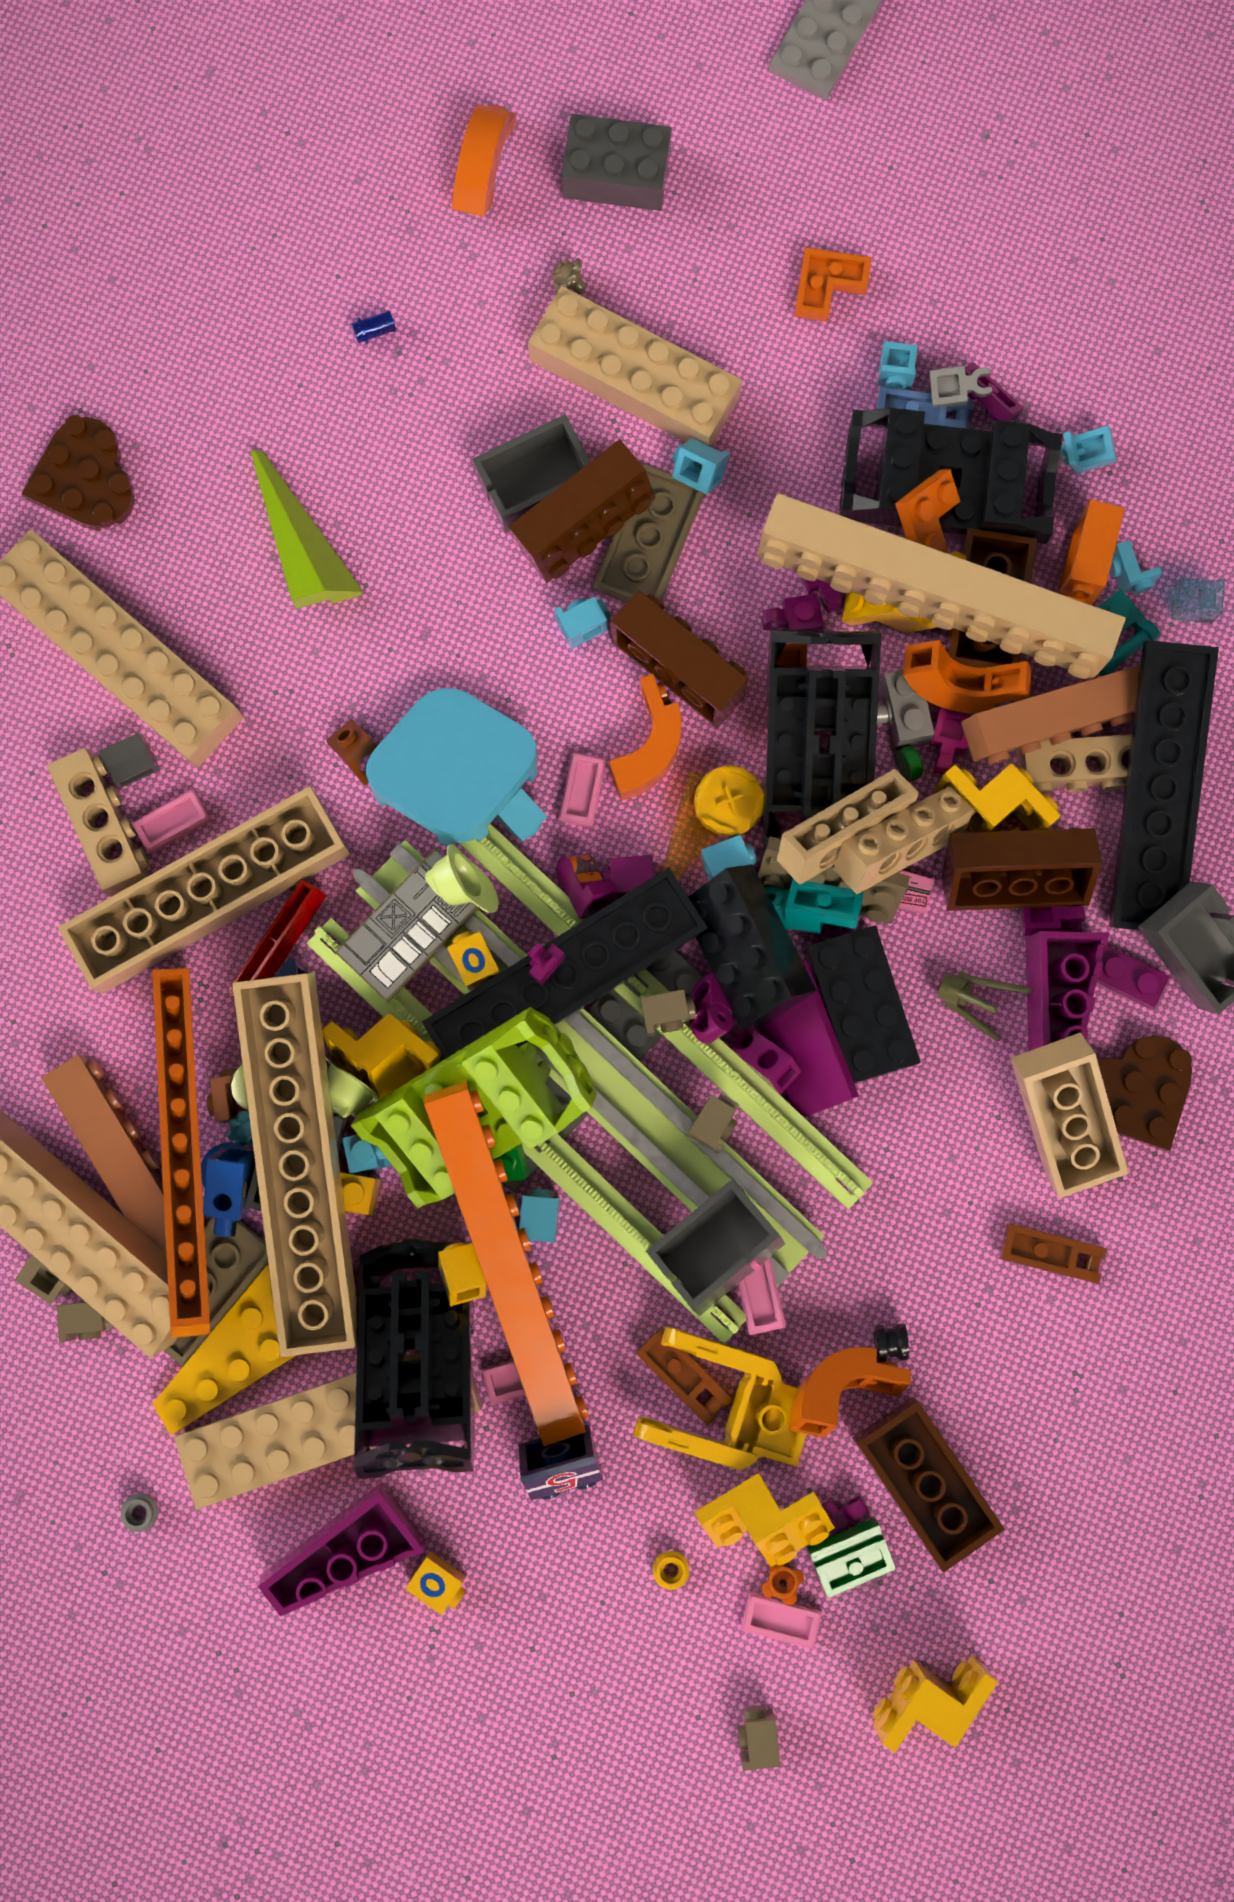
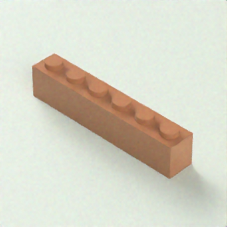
M1140 665L976 713L961 721L974 763L988 759L989 765L1010 758L1009 752L1019 749L1020 755H1024L1041 749L1040 742L1050 740L1051 746L1071 740V733L1080 731L1082 736H1086L1102 730L1101 724L1109 721L1112 727L1132 721V714L1135 713Z
M78 1054L41 1077L124 1217L166 1252L163 1179L157 1171L160 1164L150 1149L145 1150L138 1140L141 1137V1132L131 1118L126 1120L121 1112L120 1107L123 1106L119 1095L113 1088L108 1089L101 1079L105 1076V1073L100 1064L94 1058L89 1059L87 1056Z

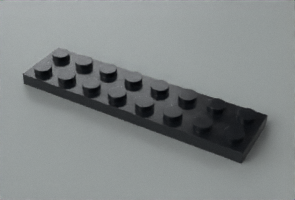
M1150 640L1143 641L1109 927L1139 930L1138 926L1190 883L1219 647Z
M668 867L542 946L548 950L554 944L565 953L564 961L542 986L530 976L529 971L532 966L529 964L531 958L528 955L423 1020L422 1024L441 1051L444 1059L530 1007L545 1015L554 1025H557L708 930V927ZM529 1041L517 1043L516 1046L519 1048Z

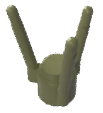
M960 971L958 976L948 972L941 983L937 998L946 1002V1008L957 1012L995 1041H1000L1001 1036L962 1006L965 1007L969 1002L991 1013H996L998 1009L996 1006L973 996L974 987L969 984L1016 993H1032V989L1029 987L975 977Z

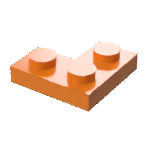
M805 247L794 317L827 322L833 290L866 295L872 257Z
M940 469L895 503L906 539L944 553L948 551L938 518L960 502L951 469Z

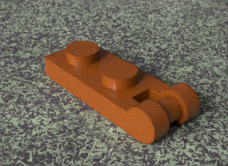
M1007 1223L999 1259L1100 1284L1102 1273L1098 1272L1101 1259L1106 1257L1107 1248ZM1079 1253L1087 1255L1084 1269L1076 1267Z
M661 1326L635 1353L702 1422L709 1426L716 1419L714 1415L721 1407L727 1408L734 1399L686 1351L661 1345L665 1331ZM706 1388L712 1396L703 1405L696 1397Z

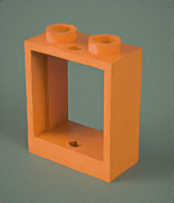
M1090 499L1074 524L1057 591L1058 594L1092 605L1106 587L1125 511L1124 507Z

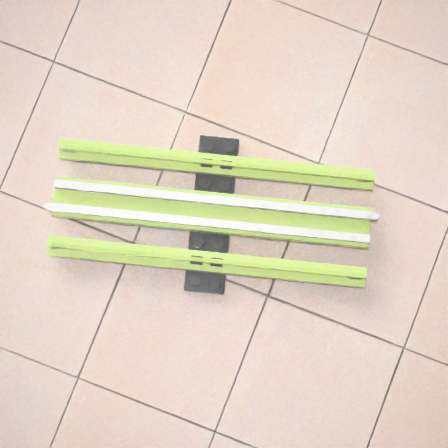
M491 824L487 826L489 834L479 843L476 839L465 843H458L557 937L587 919H579L570 902V898ZM406 840L398 844L389 853L391 857L372 877L361 869L353 871L354 878L360 885L355 891L374 910L425 859ZM479 909L429 960L463 995L470 991L465 986L447 949L448 946L454 944L452 941L454 937L469 930H472L473 934L480 931L500 972L527 956ZM330 918L322 927L319 926L314 931L316 934L306 944L382 1017L390 1013L399 1022L402 1019L406 1020L415 1029L417 1036L424 1042L430 1040L434 1043L422 1024L423 1020L433 1014L403 987L388 1003L347 963L322 942L324 940L336 951L340 945L329 934L342 945L350 937L342 927ZM673 951L600 997L588 1011L583 1008L556 1025L561 1033H565L571 1039L574 1050L587 1068L597 1093L595 1101L590 1110L581 1114L562 1131L530 1150L522 1143L530 1174L526 1179L503 1183L515 1193L540 1167L725 1344L746 1321L745 1313L727 1295H724L701 1316L690 1308L673 1287L672 1282L665 1277L645 1252L664 1235L564 1141L588 1115L592 1116L691 1212L733 1179L786 1243L771 1256L777 1287L787 1279L790 1272L809 1252L818 1258L824 1259L827 1257L826 1249L820 1243L824 1235L721 1138L718 1142L724 1145L720 1153L716 1154L687 1136L686 1134L696 1120L697 1115L640 1062L644 1055L662 1037L666 1038L727 1097L739 1104L738 1107L846 1209H850L865 1194L864 1192L873 1182L783 1097L759 1077L720 1038L711 1044L700 1042L692 1033L690 1020L689 1022L682 1023L683 1029L662 1033L661 1027L654 1028L655 1035L647 1037L640 1002L641 997L684 989L685 997L690 998L695 983L704 978L677 951ZM532 1044L537 1051L533 1060L536 1064L544 1060L550 1067L551 1071L546 1084L563 1107L566 1108L571 1100V1096L564 1078L542 1049ZM836 1178H838V1179L852 1192V1194H850V1193L836 1180ZM717 1306L722 1308L734 1321L732 1322ZM711 1313H713L728 1328L726 1329Z

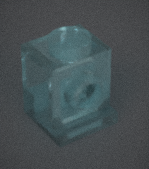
M1181 577L1174 586H1170L1167 595V607H1171V619L1212 624L1223 613L1225 579L1218 578L1214 581ZM1193 595H1199L1200 600L1195 599Z

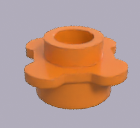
M776 1564L772 1567L769 1566L770 1575L768 1581L762 1585L764 1596L767 1598L774 1596L782 1600L786 1606L795 1604L798 1586L804 1582L802 1571L799 1569L792 1570L784 1567V1565ZM780 1580L786 1581L785 1587L780 1586Z

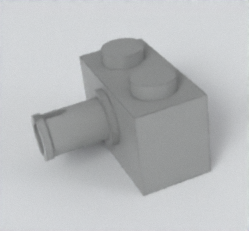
M903 670L884 673L879 684L883 702L878 703L877 725L887 723L894 751L907 745L912 747L928 745L934 736V729L927 701L911 689L903 676Z

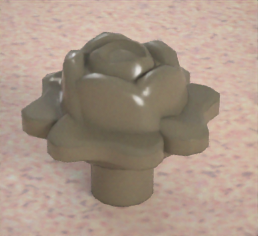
M580 258L572 262L564 259L554 269L551 277L555 282L553 288L556 294L561 286L569 290L573 289L577 294L582 293L586 288L587 284L580 278L583 266Z

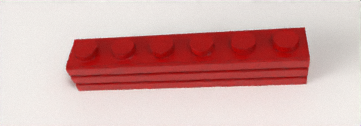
M301 879L233 983L272 978L327 895ZM231 984L227 990L234 994L233 985Z

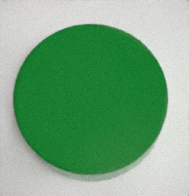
M910 745L897 749L895 751V761L900 774L908 782L921 778L923 775V765L916 749Z

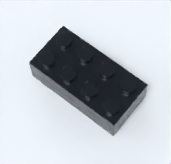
M752 864L726 868L688 896L708 927V930L697 936L696 939L742 1030L769 1023L817 991Z
M876 925L807 946L803 951L854 1084L920 1064L921 1061Z

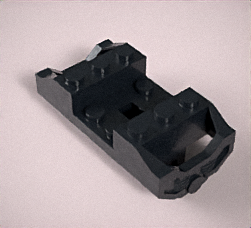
M899 408L853 409L844 461L846 465L843 467L841 480L842 490L840 494L839 515L858 522L903 527L895 503L940 469H951L954 482L957 484L956 489L960 502L938 518L942 532L965 534L967 528L1032 537L1037 538V543H1048L1053 534V500L1063 434L1052 433L1032 424L995 420L991 431L924 424V411ZM866 426L884 428L881 458L876 474L877 484L874 500L854 494L861 429ZM1028 445L1045 447L1037 485L1036 499L1038 503L1035 507L1034 517L1021 518Z
M770 629L767 672V753L763 785L762 843L764 847H767L770 836L781 839L783 834L780 832L772 812L802 813L803 817H812L874 781L881 632ZM786 643L861 645L867 666L777 665V660ZM814 731H832V735H828L827 751H820L821 735L814 734Z
M406 1239L401 1243L378 1246L360 1255L354 1470L358 1479L378 1478L394 1471L438 1469L453 1473L474 1472L475 1403L472 1396L471 1334H474V1300L450 1306L444 1284H432L429 1271L416 1272V1280L407 1281L405 1273H392L391 1287H379L381 1278L397 1269L439 1268L438 1252L443 1251L452 1243ZM407 1350H414V1354L421 1353V1360L404 1361V1354H407ZM464 1441L463 1447L439 1443ZM380 1446V1447H377V1448H375V1449L370 1450V1447Z

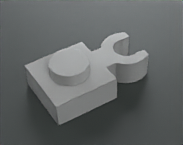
M965 366L930 370L929 372L933 408L967 404V393H973L978 397H986L992 393V387L981 388L977 384V380L980 377L990 376V368H979L972 375L968 376L965 374Z

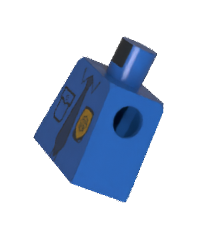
M222 1147L207 1159L203 1213L205 1216L215 1217L213 1234L216 1236L234 1237L236 1235L237 1220H241L250 1210V1208L245 1207L255 1168L253 1150Z

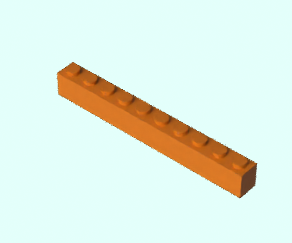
M189 968L152 970L171 1338L210 1334L190 973Z
M465 1081L424 1095V1106L543 1446L545 1447L585 1433L586 1429L583 1419L589 1417L583 1395L575 1396L572 1385L578 1384L572 1363L564 1364L560 1353L566 1351L560 1329L553 1331L549 1319L555 1317L549 1296L541 1297L537 1285L542 1284L543 1279L537 1262L529 1263L526 1251L532 1248L526 1229L518 1230L514 1217L520 1215L515 1197L513 1193L509 1195L505 1193L502 1182L508 1181L503 1162L501 1159L494 1161L490 1150L491 1147L496 1146L489 1124L482 1126L478 1113L484 1111L478 1090L470 1091L468 1083Z

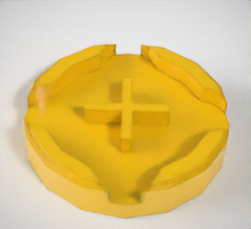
M733 765L716 768L706 774L696 787L694 796L696 815L703 826L715 834L727 837L742 835L754 827L763 815L764 792L762 793L760 783L755 775L745 768Z

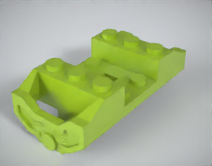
M531 1007L357 1114L351 1127L362 1140L380 1149L400 1174L406 1195L417 1209L425 1204L441 1201L455 1193L424 1106V1095L467 1081L470 1091L477 1089L484 1111L478 1113L482 1126L490 1125L496 1146L490 1148L494 1159L521 1143H524L529 1150L558 1134L581 1114L592 1108L597 1093L588 1070L574 1050L571 1039L565 1033H561L548 1017ZM529 1041L519 1048L516 1046L517 1043ZM532 1044L542 1049L564 1078L571 1096V1100L566 1108L563 1107L546 1084L551 1071L550 1067L544 1060L538 1064L533 1060L537 1051Z

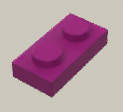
M975 362L965 366L966 376L972 375L980 367ZM990 376L980 377L977 380V384L981 388L992 387V393L989 396L978 397L973 393H967L970 399L977 400L985 407V413L994 421L1010 422L1016 419L1024 409Z
M1107 945L1104 946L1101 959L1103 966L1101 976L1097 978V983L1151 1010L1154 1009L1170 976Z

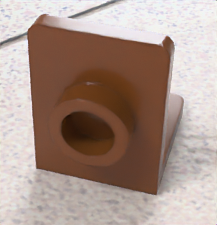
M351 719L330 736L326 742L347 764L364 785H367L369 782L366 771L360 770L359 763L364 756L372 754L377 745Z

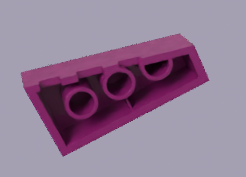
M1039 931L1025 937L1027 987L1032 989V993L1027 994L1028 1051L1081 1033L1087 1041L1089 1032L1087 1030L1090 1012H1093L1096 999L1094 997L1097 978L1101 976L1103 966L1101 959L1110 933Z
M380 1482L266 1570L261 1576L258 1588L281 1617L324 1598L328 1593L339 1588L351 1586L370 1574L391 1568L399 1561L424 1553L426 1539L383 1482Z

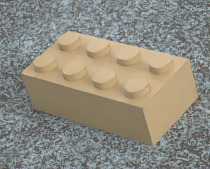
M1081 1033L1010 1058L1045 1175L1058 1198L1129 1174L1096 1054Z

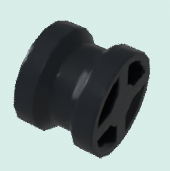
M904 1323L896 1324L894 1328H886L884 1325L874 1326L877 1361L883 1362L893 1357L898 1358L900 1361L908 1360L909 1343L906 1325Z

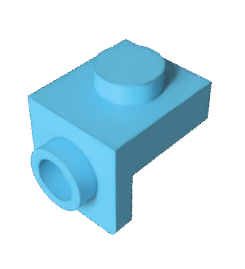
M884 341L877 385L911 390L916 376L915 363L918 345Z
M1109 425L1075 436L1071 431L1063 433L1065 444L1061 446L1062 460L1065 465L1069 464L1076 474L1118 462L1112 429Z
M1130 540L1116 544L1109 574L1112 578H1116L1119 589L1124 593L1133 591L1134 594H1141L1154 588V583L1163 574L1161 568L1157 567L1141 572Z

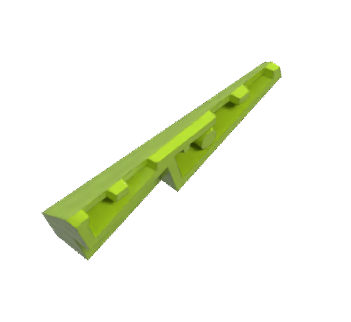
M258 450L250 451L291 601L295 608H303L326 600H330L333 604L363 595L359 584L265 453Z

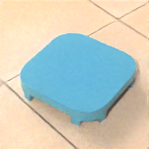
M441 688L429 692L419 699L374 749L367 761L366 776L374 799L383 808L386 804L437 835L439 843L448 846L452 843H465L474 839L479 843L489 834L487 826L526 780L532 783L538 773V752L532 734L519 723L464 691L455 688Z

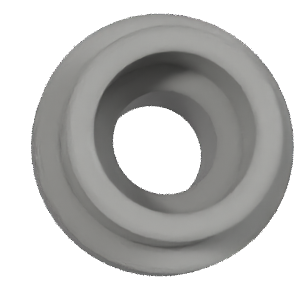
M138 1493L125 1500L121 1507L120 1515L126 1528L134 1532H142L155 1524L159 1510L156 1501L151 1496ZM140 1505L145 1508V1518L141 1519L136 1516V1506Z

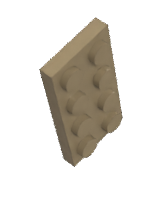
M770 836L758 876L764 887L790 890L794 878L777 861L781 839ZM835 864L808 880L809 882L851 889L833 870ZM895 873L864 890L860 915L874 922L891 924L908 888L910 876Z

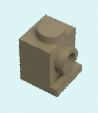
M684 989L641 997L640 1002L647 1037L655 1035L654 1028L661 1027L662 1033L683 1029L682 1023L696 1019L693 998H686Z
M721 1093L718 1098L711 1094L686 1135L716 1154L720 1153L724 1145L719 1143L718 1140L720 1137L727 1140L738 1121L732 1117L739 1104Z
M32 1254L14 1279V1281L50 1305L60 1294L67 1297L72 1291L70 1287Z
M87 1302L57 1305L59 1342L76 1340L77 1333L78 1340L101 1338V1331L115 1329L111 1323Z
M761 1705L744 1708L745 1725L738 1726L740 1750L747 1749L746 1752H740L743 1771L781 1767L776 1719L773 1709L766 1710V1707Z

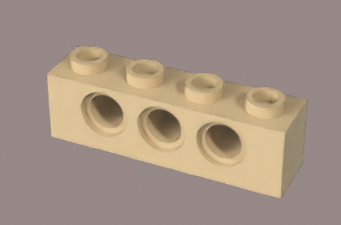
M1132 734L1072 738L1051 746L1050 740L1040 742L1041 749L1024 755H1020L1019 749H1017L1018 767L1023 768L1033 779L1032 785L1041 794H1050L1056 788H1066L1068 793L1087 791L1088 786H1102V790L1105 791L1121 789L1124 787L1123 784H1126L1128 771L1121 763V756L1129 757ZM1087 758L1098 762L1100 766L1099 772H1092L1087 768L1085 762ZM1055 760L1062 763L1065 768V774L1060 775L1053 772L1050 767V761Z
M85 747L47 764V768L101 890L112 897L148 877L146 869L150 867L149 860L143 849H137L132 837L136 836V831L127 816L122 817L118 806L122 805V800L113 785L109 787L104 775L109 772L102 757L99 754L95 756ZM88 783H94L95 787L92 794L82 797L83 787ZM108 813L107 824L102 828H96V819L101 814ZM121 844L123 848L122 854L117 859L110 860L109 852L111 848Z
M893 769L783 833L777 861L801 885L836 863L844 841L916 804L919 792L896 769Z
M949 786L844 841L833 870L856 894H859L947 846L950 833L965 832L974 809Z

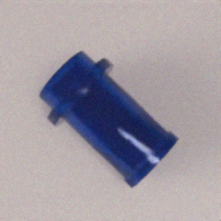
M390 310L362 320L360 317H357V322L351 323L358 344L364 342L367 345L370 339L397 331Z

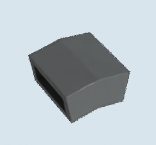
M142 732L99 751L114 784L120 789L160 771Z

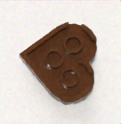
M78 415L68 417L65 424L53 435L21 493L26 500L85 528L101 531V528L110 527L117 522L119 525L123 523L131 514L135 502L132 484L125 472L118 467L121 452L119 451V443L113 431L100 420L89 417L82 418Z
M1152 1035L1137 1039L1133 1044L1126 1047L1120 1059L1105 1058L1097 1061L1118 1135L1167 1152L1171 1150L1190 1088L1192 1057L1187 1050L1183 1049L1173 1040L1167 1037Z

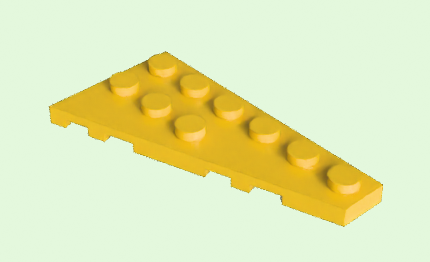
M269 1264L152 1403L170 1435L180 1431L297 1356L280 1357Z

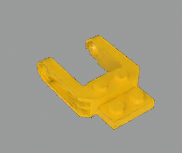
M666 1326L661 1345L674 1347L691 1353L696 1357L745 1372L739 1381L725 1427L726 1436L721 1441L642 1416H638L632 1435L644 1441L737 1470H743L756 1463L757 1459L762 1456L797 1467L807 1435L789 1431L791 1406L799 1387L783 1383L782 1376L775 1362L765 1356Z

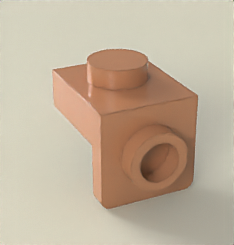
M238 1068L220 1071V1077L210 1079L212 1095L207 1096V1108L209 1115L214 1116L215 1122L228 1123L236 1116L231 1082Z

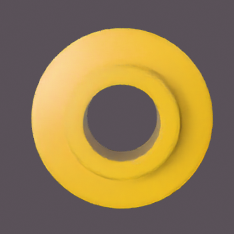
M669 1550L657 1556L653 1563L652 1571L653 1577L659 1586L668 1590H674L686 1583L690 1569L687 1559L681 1553ZM668 1563H674L678 1567L677 1573L673 1576H669L664 1572V1567Z

